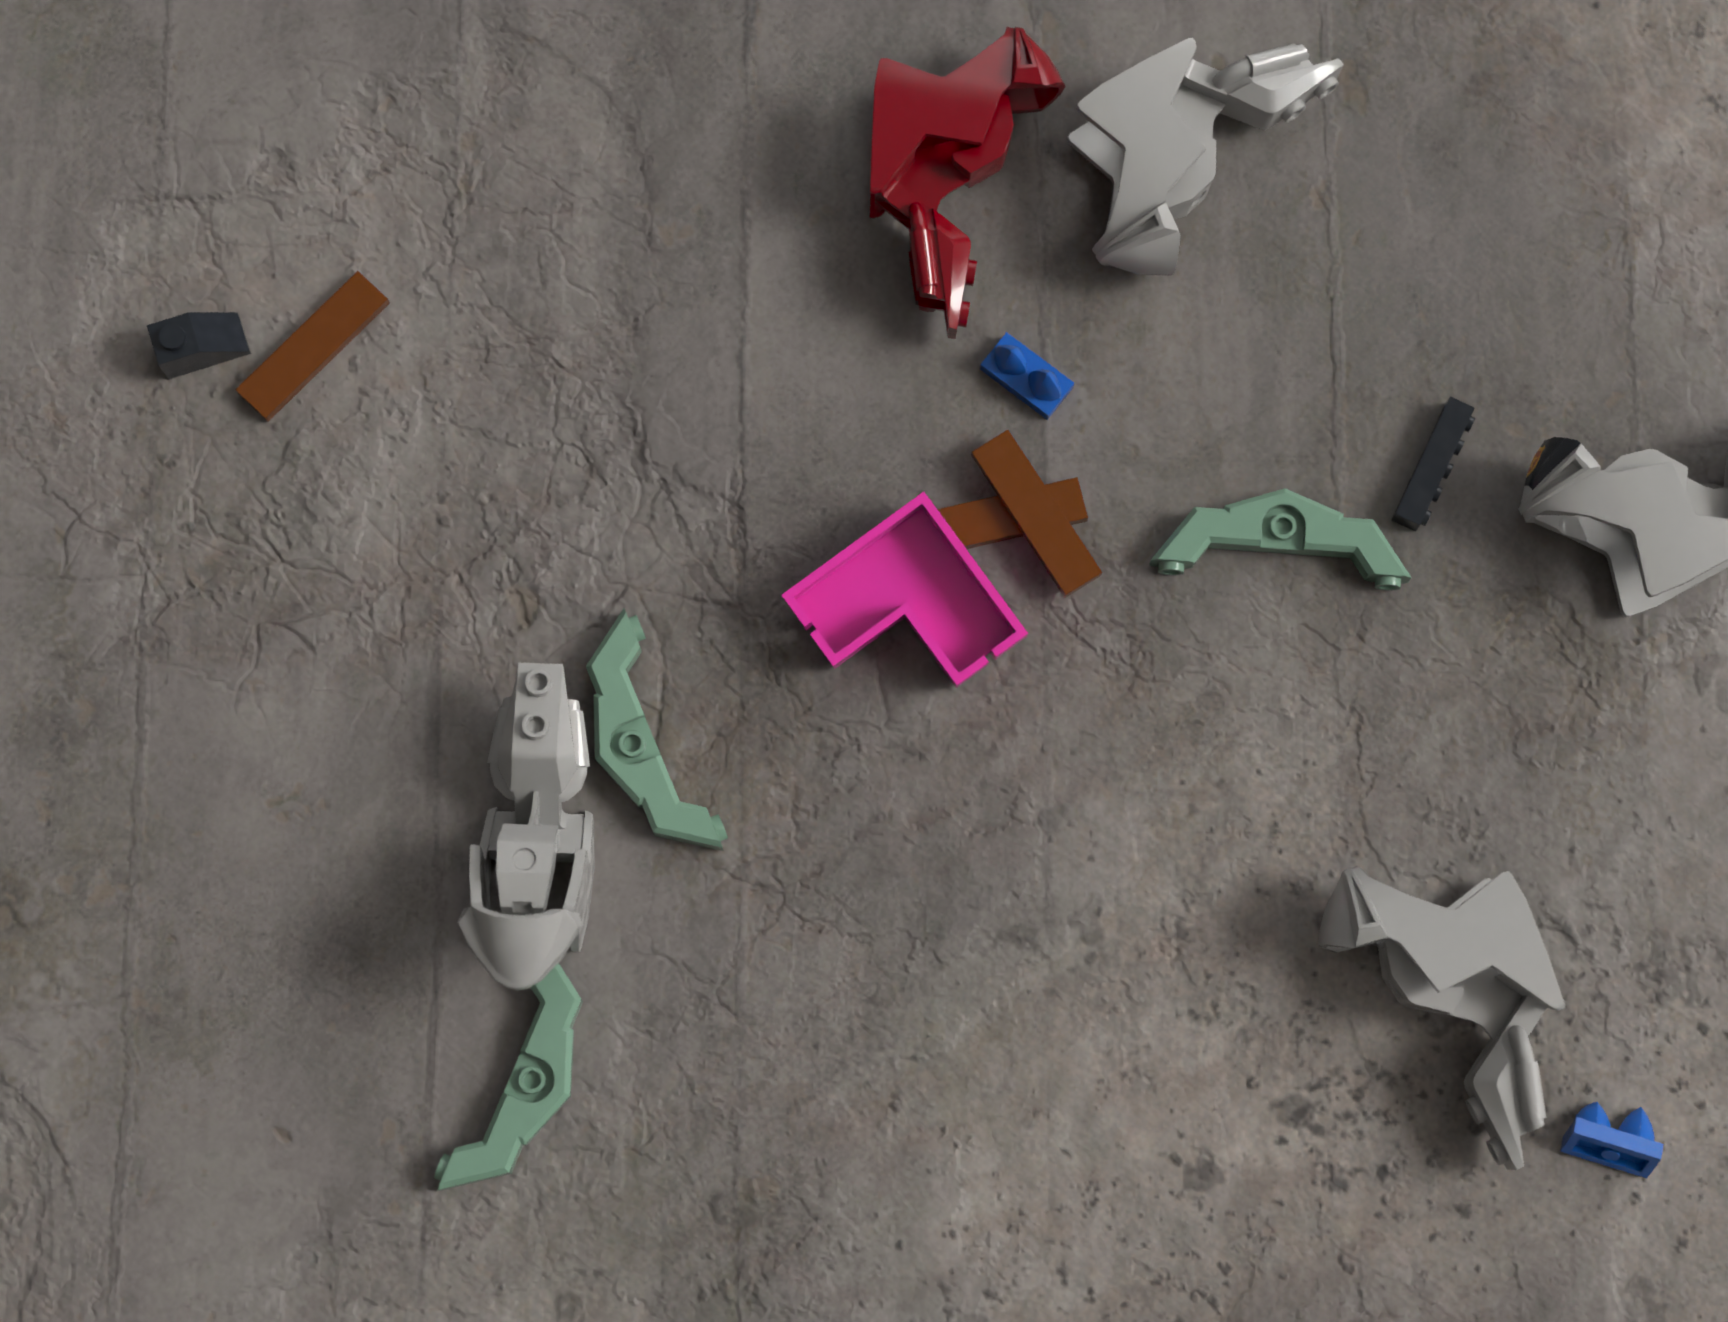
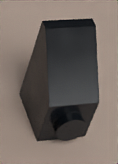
M188 312L146 325L158 365L168 379L251 354L238 312Z

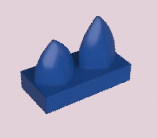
M1007 332L980 364L981 371L1047 420L1074 387L1073 381Z
M1593 1102L1582 1108L1575 1116L1574 1121L1563 1135L1560 1152L1648 1178L1661 1161L1664 1144L1655 1141L1652 1124L1642 1107L1631 1112L1617 1130L1611 1128L1608 1116L1598 1102Z

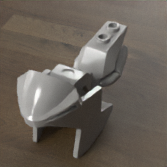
M1188 38L1102 83L1080 100L1077 110L1089 122L1071 132L1067 137V141L1108 177L1113 184L1106 230L1092 248V252L1096 255V260L1103 266L1115 267L1138 275L1172 276L1177 265L1181 237L1174 219L1187 216L1205 199L1216 174V140L1213 139L1215 117L1220 113L1263 130L1273 127L1282 119L1289 123L1305 110L1306 102L1315 96L1319 100L1323 99L1338 86L1337 78L1344 66L1342 61L1338 58L1313 65L1309 61L1307 49L1302 44L1296 45L1291 43L1246 55L1243 60L1235 62L1220 71L1193 59L1197 50L1196 41L1193 38Z
M518 662L512 696L503 698L502 708H498L487 763H490V773L494 786L505 798L514 801L515 811H497V807L488 810L480 845H470L469 879L471 906L463 910L458 920V924L470 948L490 976L505 987L517 991L528 989L542 981L562 960L569 947L573 952H580L589 920L595 869L593 814L585 810V814L565 813L562 810V802L570 800L582 789L587 776V767H590L584 714L583 711H580L579 701L568 699L563 664ZM491 860H497L496 874L502 914L491 911ZM555 862L573 863L571 880L563 908L546 911Z
M1359 866L1344 870L1324 911L1320 925L1319 947L1338 953L1373 944L1378 947L1382 978L1401 1005L1437 1015L1446 1014L1470 1020L1483 1027L1490 1039L1465 1076L1464 1086L1470 1097L1465 1100V1103L1473 1120L1478 1125L1484 1124L1491 1138L1486 1141V1144L1494 1161L1499 1166L1504 1164L1507 1170H1518L1524 1167L1520 1136L1544 1125V1118H1546L1538 1061L1534 1060L1528 1036L1547 1008L1562 1010L1565 1008V1003L1527 899L1513 875L1507 871L1500 873L1493 880L1490 878L1483 879L1445 908L1385 885L1369 877Z

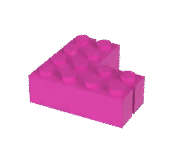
M925 492L919 494L782 594L784 601L807 631L812 626L816 628L810 636L834 669L905 618L957 688L989 664L985 657L990 653L994 660H996L1028 635L1023 625Z

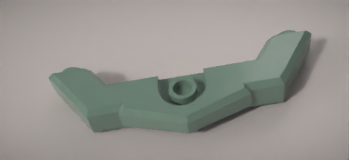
M1286 488L1228 504L1223 509L1194 507L1149 563L1150 566L1158 567V573L1182 575L1184 574V569L1192 568L1206 550L1211 548L1350 558L1363 579L1375 582V588L1379 590L1401 589V584L1408 583L1412 578L1373 519L1344 517L1343 513Z
M623 609L586 665L597 693L593 695L595 760L639 808L644 809L654 836L724 851L720 841L728 839L719 814L710 817L706 807L679 801L628 676V672L642 653L638 642L646 639L637 615L628 618L625 609Z
M559 963L542 981L531 986L540 1005L483 1141L456 1147L451 1156L444 1153L434 1175V1179L440 1181L439 1191L512 1174L523 1145L527 1146L571 1097L574 1030L572 1027L583 1000Z

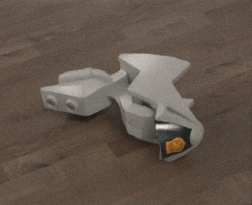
M1553 437L1547 439L1535 454L1527 473L1518 507L1520 516H1523L1525 523H1535L1604 554L1608 560L1620 612L1623 617L1628 618L1651 610L1728 568V452L1726 455L1724 486L1717 489L1703 486L1687 477V466L1656 449H1647L1622 455L1605 470H1600L1601 466L1578 440Z

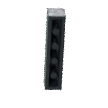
M1450 396L1391 519L1392 521L1415 532L1420 525L1425 526L1432 513V511L1428 510L1431 501L1437 502L1443 489L1439 487L1442 478H1448L1454 466L1450 463L1453 454L1459 455L1465 442L1461 440L1463 432H1469L1475 421V417L1471 416L1475 407Z

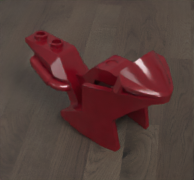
M1007 27L1004 35L944 77L936 76L888 58H881L878 63L873 100L870 218L881 217L886 211L909 229L911 251L908 254L915 303L919 305L921 311H944L947 337L951 339H956L958 326L965 328L967 326L970 302L962 301L964 286H973L977 260L969 259L971 249L969 237L937 212L940 201L963 185L971 188L999 172L1003 168L1012 139L1014 127L1012 114L1043 111L1061 95L1066 87L1051 59L1026 34L1022 27Z

